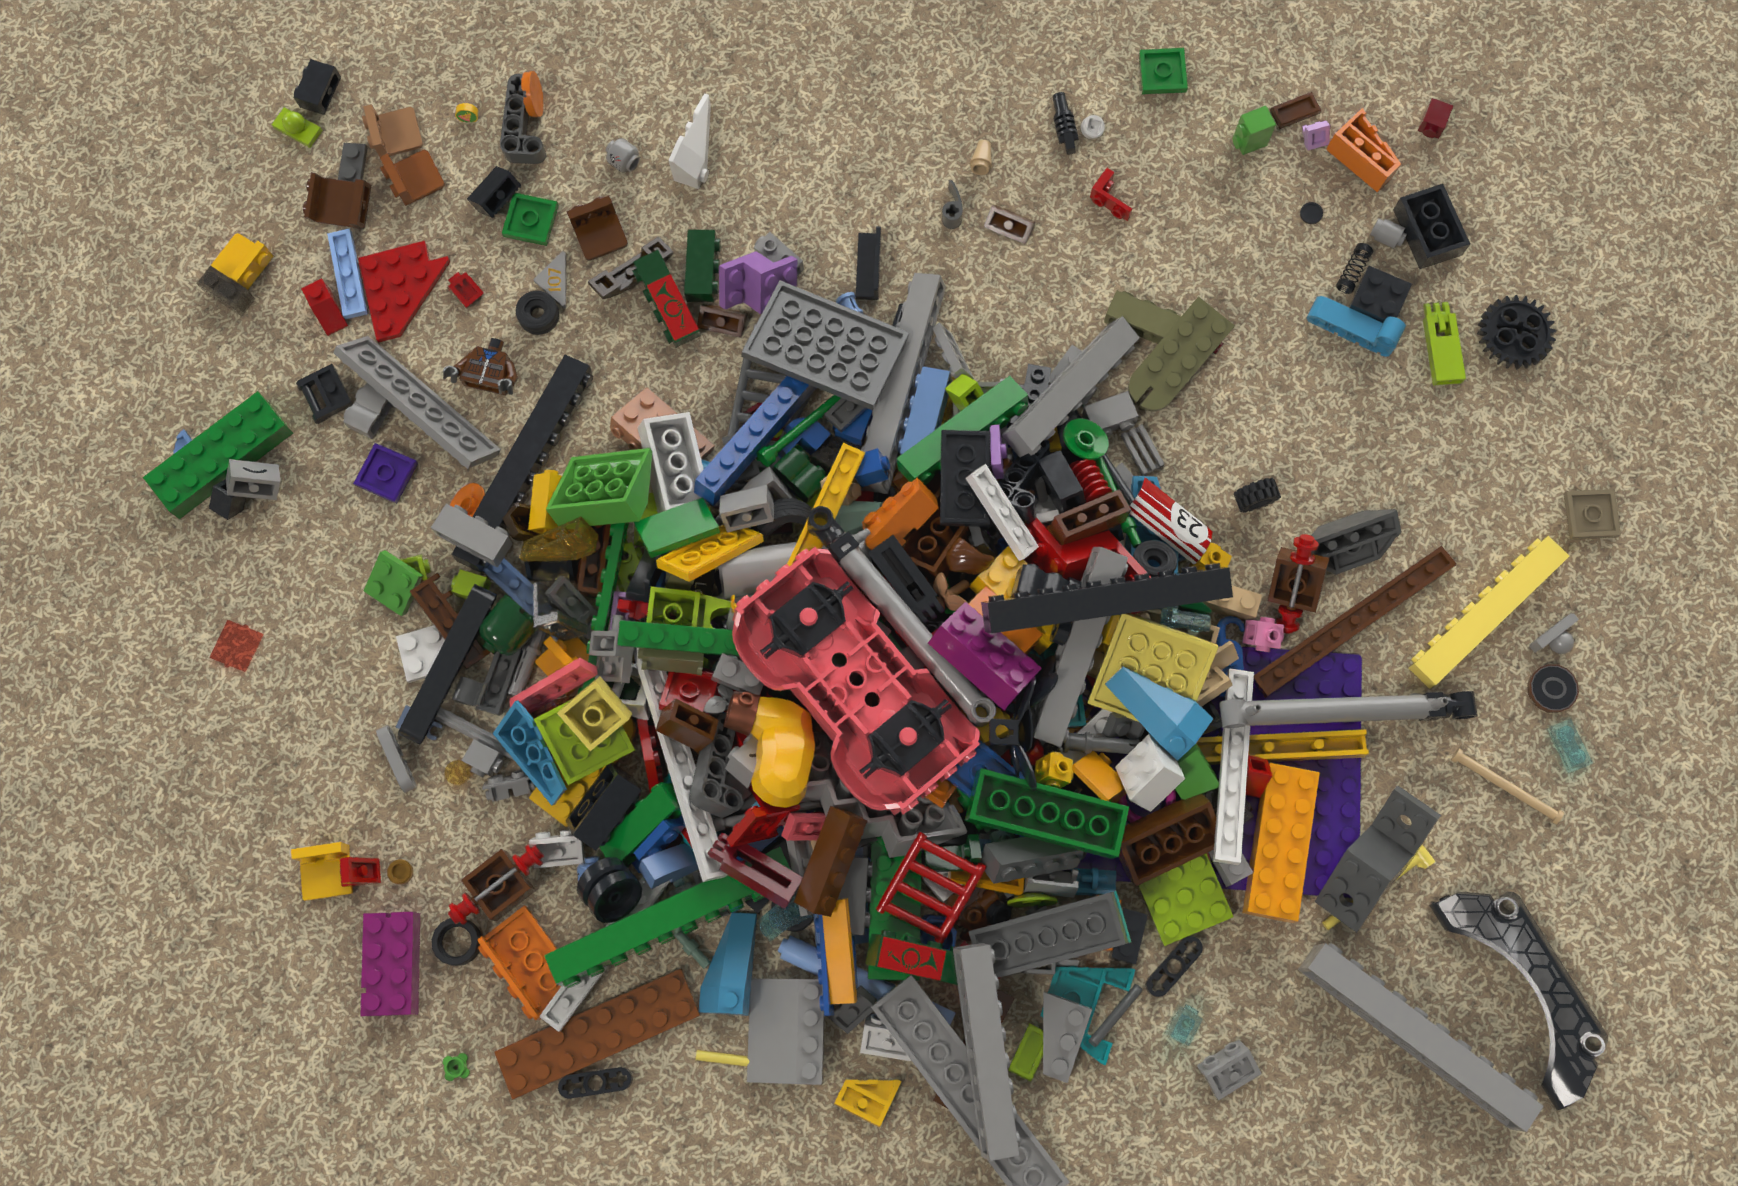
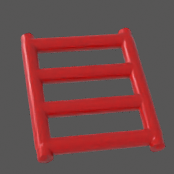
M919 832L879 901L876 910L882 914L885 911L934 936L937 943L943 944L983 876L986 866L978 863V865L971 863L927 840V836ZM921 848L970 873L971 876L965 886L915 861ZM909 869L958 894L959 896L953 907L903 882ZM899 891L946 915L947 917L941 928L891 903L896 892Z

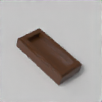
M1312 92L1270 109L1279 129L1318 115L1322 111Z

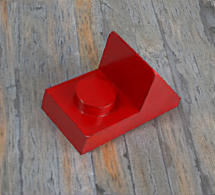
M340 858L341 886L349 887L381 883L379 858Z

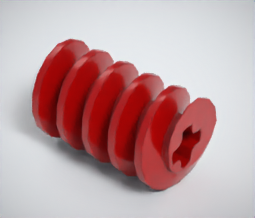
M1089 459L1077 460L1069 465L1084 491L1086 503L1112 493L1107 481L1104 480L1103 474L1100 473L1099 467L1096 466L1095 460Z

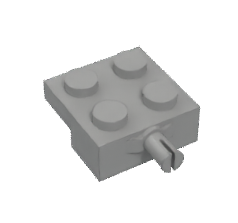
M613 615L612 629L609 631H591L589 655L597 656L596 666L598 675L595 676V679L600 676L605 682L630 683L632 655L635 648L617 646L619 622L623 619L621 615Z

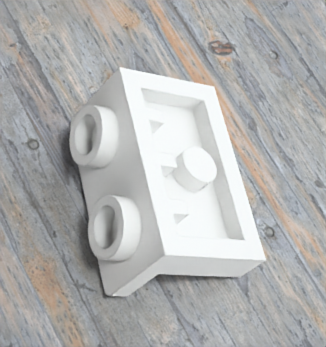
M876 1013L869 1014L865 1019L860 1053L911 1061Z

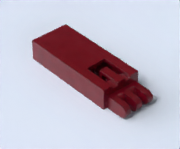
M721 833L718 836V840L714 842L713 848H710L708 851V855L721 863L719 870L786 909L798 890L803 877L748 844L731 847L726 840L728 835ZM737 857H740V858L743 859V861L741 862V861L737 860L736 858H737ZM747 861L752 864V867L745 865V862Z

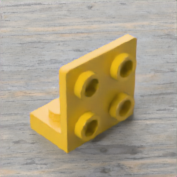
M336 842L291 849V858L300 861L302 899L304 901L353 893V886H341L340 858L350 857V847L348 844Z

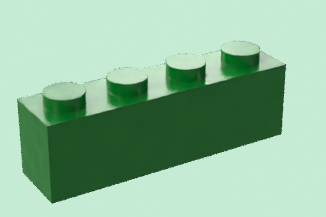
M661 782L656 784L646 798L636 803V808L625 816L622 823L612 829L608 842L604 846H600L606 858L617 857L629 867L637 859L634 854L636 849L663 820L679 818L682 815L673 783Z

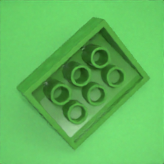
M651 448L571 457L546 507V511L560 529L640 521L648 504L652 462Z

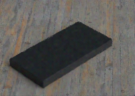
M941 430L940 526H990V515L966 480L967 476L985 464L990 470V431Z

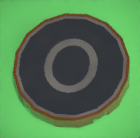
M1548 664L1538 668L1530 676L1527 683L1530 699H1532L1538 709L1547 713H1559L1569 709L1576 702L1579 694L1578 682L1575 676L1567 668L1560 665Z

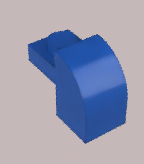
M805 418L793 420L783 431L787 434ZM816 421L778 453V456L780 458L784 457L796 444L800 445L811 455L831 433Z

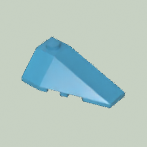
M1124 666L1105 683L1155 740L1177 761L1197 743L1213 720V717L1195 700L1188 697L1185 698L1173 692L1172 689L1160 686L1150 681L1149 678Z
M517 700L492 734L553 806L567 788L533 717Z

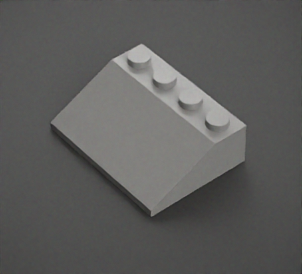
M752 979L749 1007V1064L747 1065V1082L823 1084L825 1016L824 1011L820 1009L819 999L820 995H823V986L819 984L818 979Z

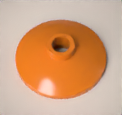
M477 483L465 485L456 493L450 506L458 505L468 512L467 515L473 517L485 496L483 487Z

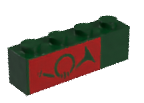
M659 250L633 261L635 267L632 270L633 275L638 283L642 281L645 290L642 292L647 302L654 304L656 310L653 311V314L658 323L663 322L666 328L663 333L669 344L673 342L675 348L700 337V331Z
M882 930L881 935L871 934L866 965L958 985L953 954L954 946H950V950L942 949L943 944L928 941L927 945L919 943L920 938L906 935L904 940L896 938L897 933Z

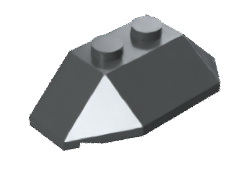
M1396 509L1364 510L1318 526L1311 536L1315 538L1319 545L1318 549L1312 551L1311 554L1328 557L1327 571L1335 575L1376 561L1384 555L1394 539L1402 532L1398 512Z

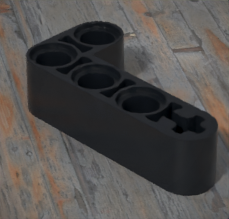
M1048 439L1040 443L1042 447L1035 454L1030 455L1028 453L1021 457L1017 456L1004 473V478L998 481V484L1024 524H1029L1036 519L1035 496L1029 491L1042 475L1038 460L1050 455Z

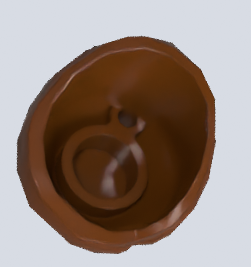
M957 537L946 554L949 570L953 572L980 574L987 570L995 561L994 556L979 552L961 537Z

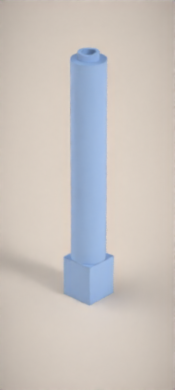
M790 936L789 939L784 938L778 949V952L781 953L780 959L818 976V970L821 969V959L817 957V948L793 936ZM857 967L858 987L861 985L877 1000L896 986L887 980L868 979V971ZM932 1002L950 1025L955 1012Z

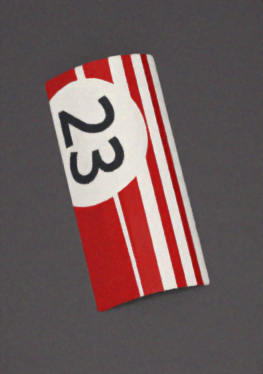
M1144 478L1140 492L1129 506L1131 508L1130 514L1186 559L1195 564L1209 547L1213 531L1147 478Z

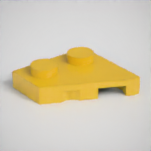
M845 1080L834 1105L880 1128L902 1081Z

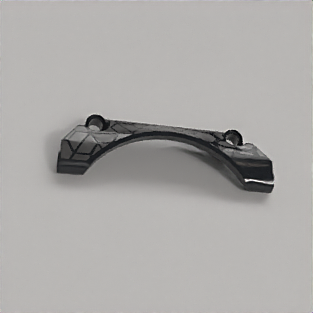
M1456 892L1440 898V901L1436 903H1431L1429 906L1444 930L1465 935L1493 948L1508 959L1524 975L1534 989L1546 1016L1550 1038L1548 1067L1541 1086L1556 1110L1564 1109L1584 1098L1598 1067L1594 1058L1604 1052L1608 1044V1035L1521 897L1514 892H1506L1500 898L1494 900L1491 894ZM1503 901H1511L1515 906V910H1507L1503 906ZM1588 1037L1598 1038L1602 1045H1592Z

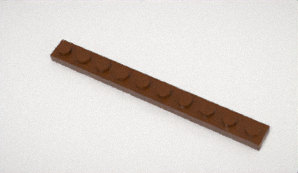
M1440 546L1256 673L1253 683L1263 696L1267 698L1453 569L1457 563Z

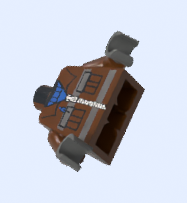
M496 338L490 339L488 349L476 346L472 352H469L457 364L446 366L443 369V379L451 377V383H456L457 377H459L462 384L466 387L505 396L507 390L509 395L513 394V387L518 380V375L514 363L506 353L501 352L504 342Z

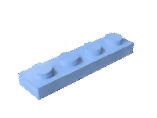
M349 228L327 233L343 317L350 319L367 315V306L352 231Z

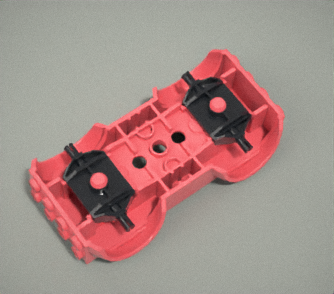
M814 547L808 551L806 548L795 557L796 561L790 567L788 564L782 566L775 573L776 576L771 582L768 580L763 581L757 586V591L753 596L749 597L746 595L736 603L737 607L734 609L735 613L732 619L734 621L732 632L734 645L746 667L760 682L773 690L782 691L790 689L833 741L831 749L833 767L851 794L871 809L879 811L890 810L893 815L899 812L904 815L919 803L916 799L918 796H921L923 799L939 786L936 783L938 779L943 782L958 770L955 766L957 763L962 766L977 754L974 749L980 745L978 742L980 731L958 709L928 669L915 670L876 624L880 612L851 581L829 550ZM836 653L845 655L847 659L846 665L843 667L834 666L832 663L833 655ZM859 673L863 678L862 685H852L849 681L850 674ZM870 692L876 693L879 696V704L875 707L868 706L865 703L866 694Z

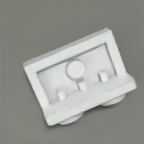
M562 830L560 835L551 836L550 832L536 833L535 838L529 840V845H532V847L536 845L544 855L541 859L543 864L541 866L534 864V868L585 863L583 842L574 837L570 830Z

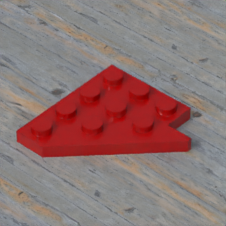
M425 241L358 258L375 337L378 343L402 336L450 263L448 256L430 260Z

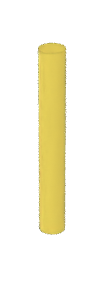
M697 1050L696 1060L746 1067L749 1064L748 1056Z

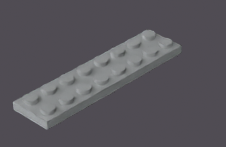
M369 336L335 347L333 353L344 364L348 365L360 378L370 384L467 469L495 458L499 454L501 449Z

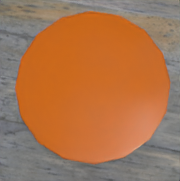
M534 71L524 72L521 79V89L526 91L525 95L527 97H523L526 111L531 117H541L543 114V92L539 77Z

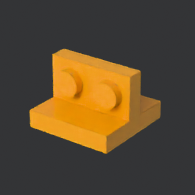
M569 629L556 642L551 636L543 642L548 649L535 660V663L549 676L578 658L588 662L589 654L586 653L587 646ZM579 686L565 693L567 697L570 696Z

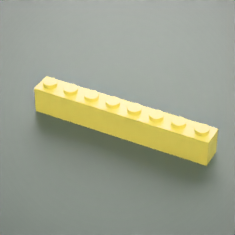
M1549 536L1542 541L1537 538L1529 545L1527 549L1530 552L1525 557L1520 554L1511 563L1513 568L1509 572L1506 570L1501 572L1494 579L1497 582L1494 587L1487 586L1478 594V597L1481 599L1476 604L1470 602L1461 611L1464 615L1459 620L1454 618L1444 627L1447 632L1442 636L1437 634L1428 642L1431 647L1426 652L1421 649L1412 657L1411 660L1414 663L1409 669L1429 689L1437 685L1569 557Z

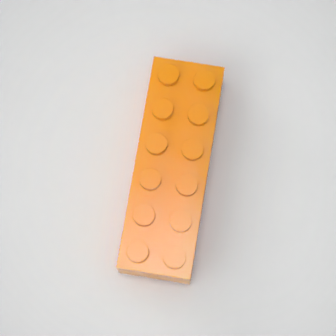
M1269 763L1272 778L1259 798L1249 865L1253 873L1247 878L1242 913L1295 923L1299 921L1320 772Z

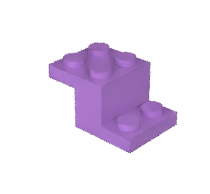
M755 251L719 265V306L726 310L744 302L759 314H762L780 280L797 287L798 259L789 256L773 263Z

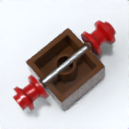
M1307 534L1294 538L1293 545L1297 547V550L1280 548L1267 600L1268 602L1281 604L1278 612L1282 617L1277 618L1275 624L1284 625L1283 633L1292 634L1299 630L1300 623L1296 619L1302 617L1303 610L1316 613L1329 563L1328 557L1311 554L1312 551L1318 549L1319 543L1313 536Z
M527 844L525 846L526 852L523 855L518 856L514 854L512 857L508 851L500 849L461 879L472 897L465 892L462 894V902L458 905L454 903L449 904L450 911L448 915L455 924L460 922L465 925L467 923L466 917L469 914L474 913L478 915L480 913L478 905L489 920L498 921L533 894L536 889L526 876L530 874L529 868L534 864L539 866L543 864L541 859L544 855L536 845L531 847Z

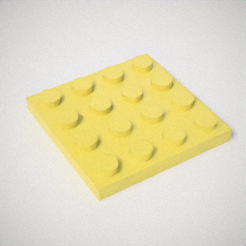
M1131 613L1121 614L1090 693L1088 704L1138 721L1105 685L1123 666L1149 678L1150 681L1160 686L1168 687L1173 692L1197 702L1218 650V645Z

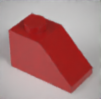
M322 278L301 288L310 308L327 336L348 326L330 288Z

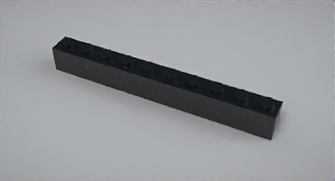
M566 354L563 356L475 511L473 518L479 516L488 522V526L494 529L498 526L506 530L507 526L503 517L515 503H525L526 493L529 487L533 486L534 475L538 473L541 466L546 465L552 446L555 447L560 440L561 430L569 424L574 407H578L581 403L585 387L588 388L591 385L593 375L590 365ZM457 546L451 554L456 562L482 573L484 567L487 568L490 565L488 562Z
M1220 563L1206 564L1203 570H1197L1196 566L1181 568L1182 573L1173 574V570L1158 571V576L1149 577V573L1134 575V580L1125 581V577L1110 578V583L1101 584V580L1086 582V587L1077 588V584L1062 585V590L1053 591V587L1037 589L1038 594L1029 595L1028 591L1014 592L1012 598L1004 599L1003 594L988 596L989 601L981 602L984 629L986 633L992 634L1232 598L1230 567H1220Z

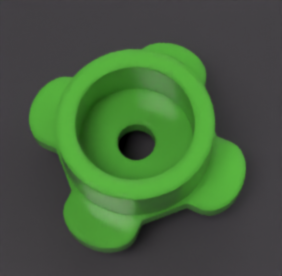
M460 1053L456 1057L446 1056L443 1059L445 1079L447 1081H453L458 1077L464 1079L469 1076L470 1070L467 1068L466 1063L468 1056L465 1053Z

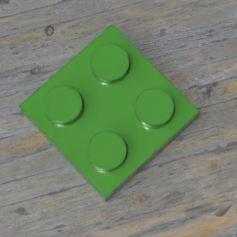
M384 550L379 553L364 592L398 615L403 616L408 612L413 600L410 590L420 584L423 574Z

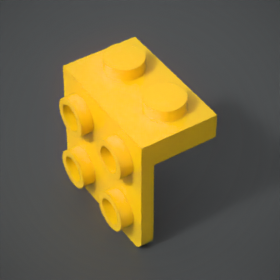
M237 233L213 261L211 269L247 292L274 256L258 240L254 243Z

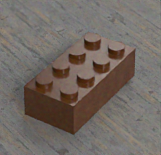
M1199 794L1185 800L1176 801L1125 825L1119 859L1126 876L1135 886L1214 850L1216 816L1211 802L1203 794Z

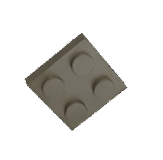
M1615 489L1566 491L1564 493L1570 540L1617 538L1621 535Z

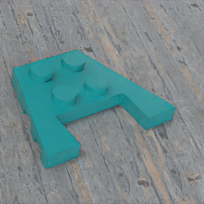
M1056 967L1048 992L1092 1008L1080 1048L1100 1064L1106 1065L1113 1043L1102 1040L1097 1047L1089 1043L1088 1040L1092 1035L1088 1034L1092 1017L1103 983L1129 992L1136 970L1133 968ZM1042 1007V1010H1041V1013H1040V1016H1041L1042 1018H1043V1007Z

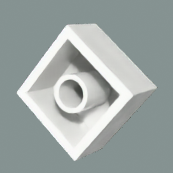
M1150 734L1138 743L1115 767L1129 800L1150 812L1185 779L1177 760Z

